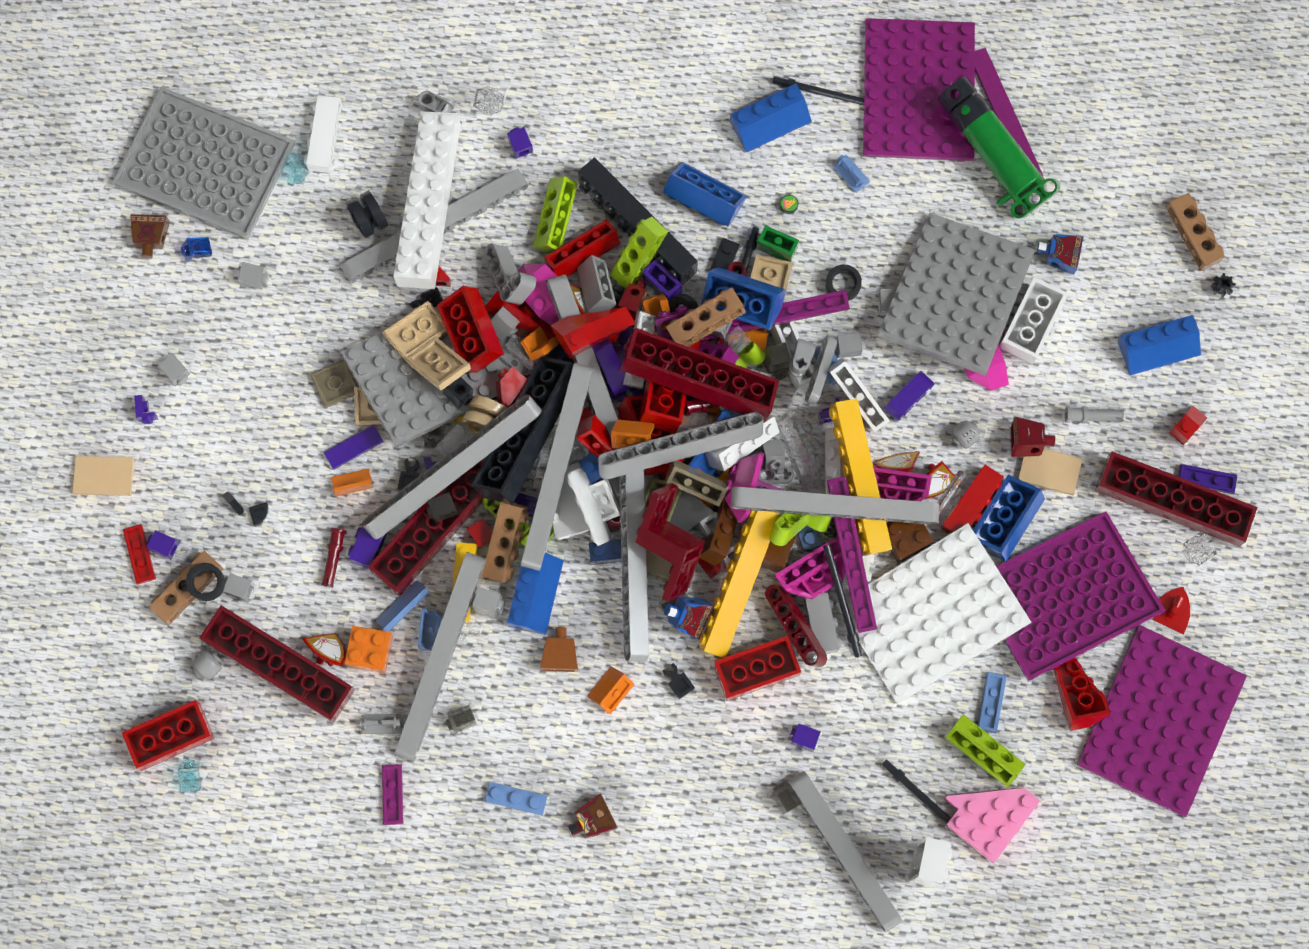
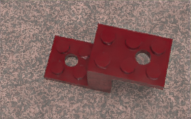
M673 483L651 492L648 498V507L642 515V524L636 532L637 538L635 541L638 545L673 564L669 570V580L663 587L662 599L667 602L687 592L705 541L667 521L679 487Z

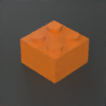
M352 626L344 664L349 668L386 674L393 639L392 633Z

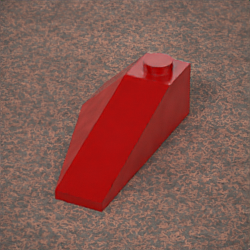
M497 290L485 306L488 313L492 316L504 307L520 321L516 328L525 332L532 333L541 327L548 339L556 336L550 325L542 320L526 301L521 305L502 301Z

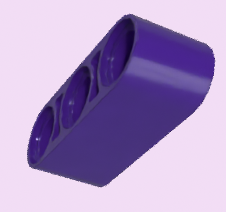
M606 339L593 346L592 349L597 363L613 396L631 389L630 386L623 384L625 372L620 370L621 363L610 340Z
M920 371L885 406L884 410L899 422L901 417L905 416L935 383L925 373Z

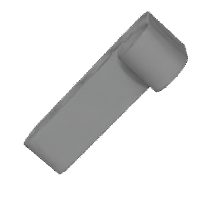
M492 243L488 244L485 249V258L502 301L521 305L534 290L536 278L517 271L507 247Z

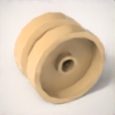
M474 395L469 404L472 410L466 411L462 421L466 426L478 432L508 408L487 397Z

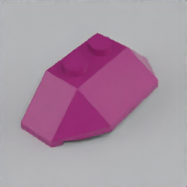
M523 264L517 271L536 278V286L525 301L542 320L551 326L558 322L559 319L548 291L546 280L558 276L547 264Z
M999 345L986 376L964 368L968 379L990 391L1009 385L1006 363Z
M762 452L740 459L736 465L731 466L728 473L730 480L726 483L728 490L725 500L740 523L747 518L751 510L731 508L732 488H756L765 455Z
M873 467L880 498L921 502L929 495L932 475Z
M837 536L824 545H831L842 582L845 577V568ZM824 545L774 575L786 592L812 600L834 587L823 549Z

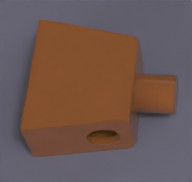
M555 627V638H546L540 665L541 671L578 672L575 642L573 638H566V627Z

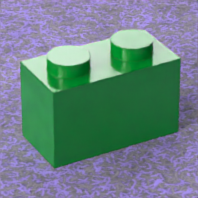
M765 225L757 241L756 249L781 260L791 262L798 248L799 240Z

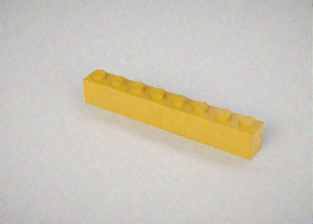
M858 399L835 402L830 405L829 416L834 423L833 433L838 440V454L842 458V472L847 479L849 495L880 498ZM856 519V529L861 540L859 542L860 548L864 556L892 550L886 521Z
M750 511L747 524H744L741 530V540L735 545L734 558L727 566L728 574L726 579L724 578L721 582L719 597H716L714 600V610L707 621L705 634L703 633L699 640V648L703 651L722 658L726 657L769 546L772 529L781 513Z

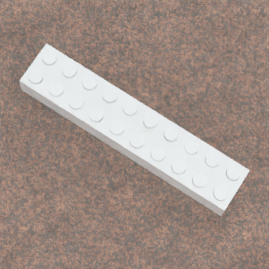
M424 111L420 113L393 276L397 287L435 289L461 126L457 113Z

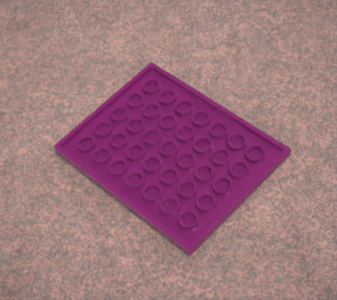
M866 18L863 157L974 161V148L950 118V114H947L938 102L937 98L950 85L965 76L975 87V22ZM959 91L955 94L956 100L959 98Z
M1107 511L996 566L1031 621L1029 625L1004 639L1028 682L1165 612L1164 607Z
M1139 625L1106 697L1111 714L1094 724L1077 766L1174 813L1187 817L1247 675Z

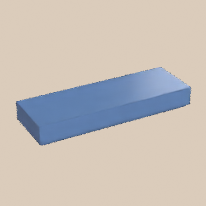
M416 581L375 622L385 631L389 632L429 593L428 589L419 581Z
M987 672L977 724L986 732L997 733L1006 675Z

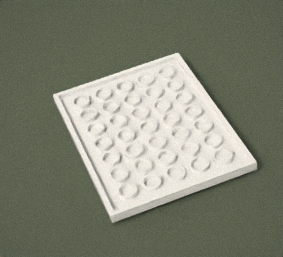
M969 524L964 525L868 584L877 630L858 633L851 596L846 597L855 632L859 635L860 641L858 642L897 704L1031 623ZM838 602V603L836 604V606H837V608L839 609L840 613L842 614L841 608H840V605H839V602Z

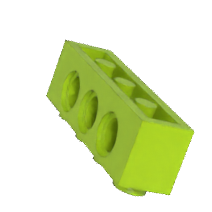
M566 176L550 178L532 246L544 254H550L563 245L578 183Z
M653 217L646 220L642 219L637 224L636 232L628 239L629 244L620 253L622 256L613 265L614 269L610 276L623 286L625 290L629 283L635 285L636 280L641 278L642 271L647 268L668 233Z
M964 714L945 736L948 741L1007 788L1026 765Z

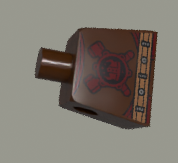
M131 214L133 244L137 249H142V258L152 259L153 249H163L170 221L166 215Z

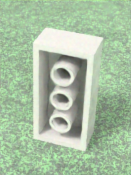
M1034 277L999 348L1034 364L1068 293Z
M925 837L917 842L908 882L932 888L942 884L944 880L946 881L949 871L946 868V863L948 860H951L953 848H950L951 843Z

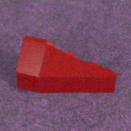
M623 307L567 316L550 327L570 359L635 325V321L628 309Z
M1076 658L1053 669L1064 715L1070 731L1089 728L1111 714L1105 695L1094 685V681L1091 677L1087 676Z

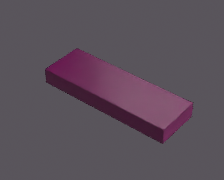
M402 764L382 765L383 825H404Z

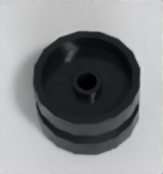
M369 190L360 194L363 207L355 198L345 203L355 226L360 230L365 239L374 234L371 222L378 230L389 226L381 208Z

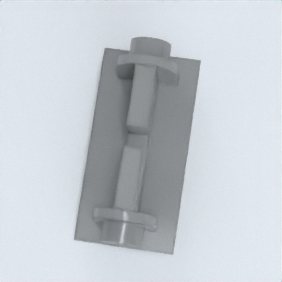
M401 714L361 715V734H401Z

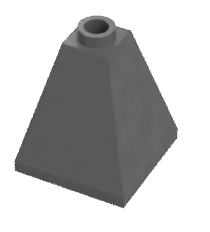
M682 490L670 522L687 532H691L699 526L702 520L715 511L696 496Z

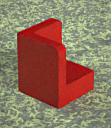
M484 519L467 528L468 533L479 548L490 542L492 531Z

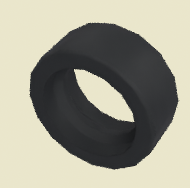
M841 264L835 266L829 271L826 278L825 287L827 293L837 292L833 287L834 277L840 273H847L851 275L855 282L853 290L847 293L848 301L853 300L858 295L862 286L860 273L850 265Z
M200 563L192 567L188 572L186 586L190 594L199 601H212L218 598L224 591L225 578L221 570L215 565ZM210 571L217 578V585L210 593H200L195 588L194 580L200 572Z

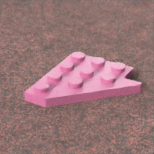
M1025 788L946 796L944 800L957 811L945 826L990 862L995 863L1040 800Z

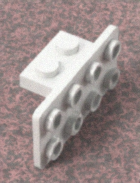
M579 463L567 467L553 520L554 533L558 540L590 531L589 526L583 520V511L576 503L575 492L569 486L567 480L568 473L581 468Z
M583 468L568 473V484L575 492L576 503L583 511V520L590 528L592 541L599 546L612 540V535L606 521L619 516L620 507L608 479L590 485Z

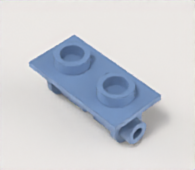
M847 155L839 156L838 161L832 165L856 193L870 183V180Z

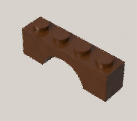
M725 496L719 506L715 505L714 511L717 512V518L710 534L705 539L700 555L701 559L714 566L727 557L737 525V519L728 506Z

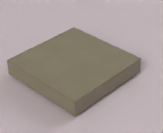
M344 359L310 374L325 409L354 396V387H357V384Z

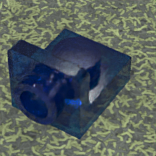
M209 237L186 238L183 245H181V254L185 257V262H190L192 258L211 257L212 250Z

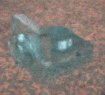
M295 152L288 155L291 161L288 165L293 172L287 176L291 185L294 183L299 184L307 177L305 169Z
M185 760L183 763H180L178 767L180 792L200 791L199 768L201 764L199 761Z

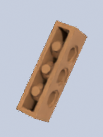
M1187 193L1169 201L1165 208L1200 271L1220 263L1225 257L1224 250L1216 242L1213 230L1207 226L1206 218L1197 208L1195 198L1191 197L1190 193ZM1184 213L1190 214L1191 218H1187ZM1193 229L1199 230L1200 234L1194 233ZM1202 245H1206L1209 250L1203 249Z
M733 288L725 289L715 298L704 301L700 307L689 310L680 319L672 320L666 326V329L674 342L689 347L743 315L746 311ZM720 306H726L722 311L717 310ZM709 316L707 320H701L702 317ZM687 326H693L688 331L684 330Z
M500 502L482 577L501 583L507 582L512 578L514 573L513 563L519 554V550H517L518 544L524 536L522 529L529 517L527 506L517 503L509 505ZM509 519L514 521L513 528L509 526ZM505 537L509 540L508 547L504 544ZM500 556L504 558V565L499 563Z
M205 550L202 553H197L192 559L193 562L188 567L182 568L178 574L179 576L165 586V591L152 599L149 608L166 624L170 625L195 599L188 590L181 591V586L186 583L187 574L192 567L200 563H210L218 567L221 572L224 568ZM203 571L201 576L195 577L194 585L196 590L201 593L216 578L215 574L210 571ZM170 597H176L173 605L167 604Z

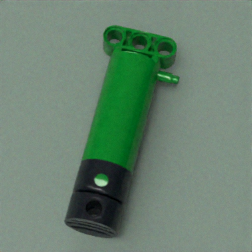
M967 76L962 77L945 89L938 96L937 100L947 114H950V118L1007 191L996 202L997 205L1001 206L1012 198L1015 202L1011 207L1012 215L1015 218H1025L1057 194L1060 190V183L1054 178L1044 179L983 97L977 93L978 91ZM959 91V98L956 100L955 94ZM1050 181L1055 184V189L1052 192L1046 189V185ZM1034 193L1040 196V200L1036 204L1031 200ZM1020 204L1025 208L1023 215H1019L1016 212Z

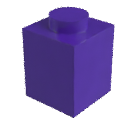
M517 127L507 133L509 144L516 159L533 153V147L525 127Z
M157 530L147 540V548L151 552L170 560L179 545L177 539Z
M798 723L797 728H792L789 738L792 739L791 744L813 752L821 731Z

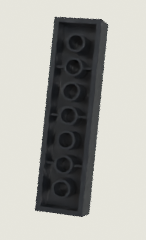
M595 157L578 171L579 189L585 195L588 193L592 197L591 200L595 206H601L605 210L604 214L609 220L614 219L622 233L626 232L631 236L636 232V226L642 219L646 220L653 217L657 220ZM668 231L652 259H656L683 286L697 273L698 260Z
M543 356L539 358L517 401L523 396L530 395L540 407L541 413L487 455L471 485L482 498L513 505L561 414L573 369L571 362Z

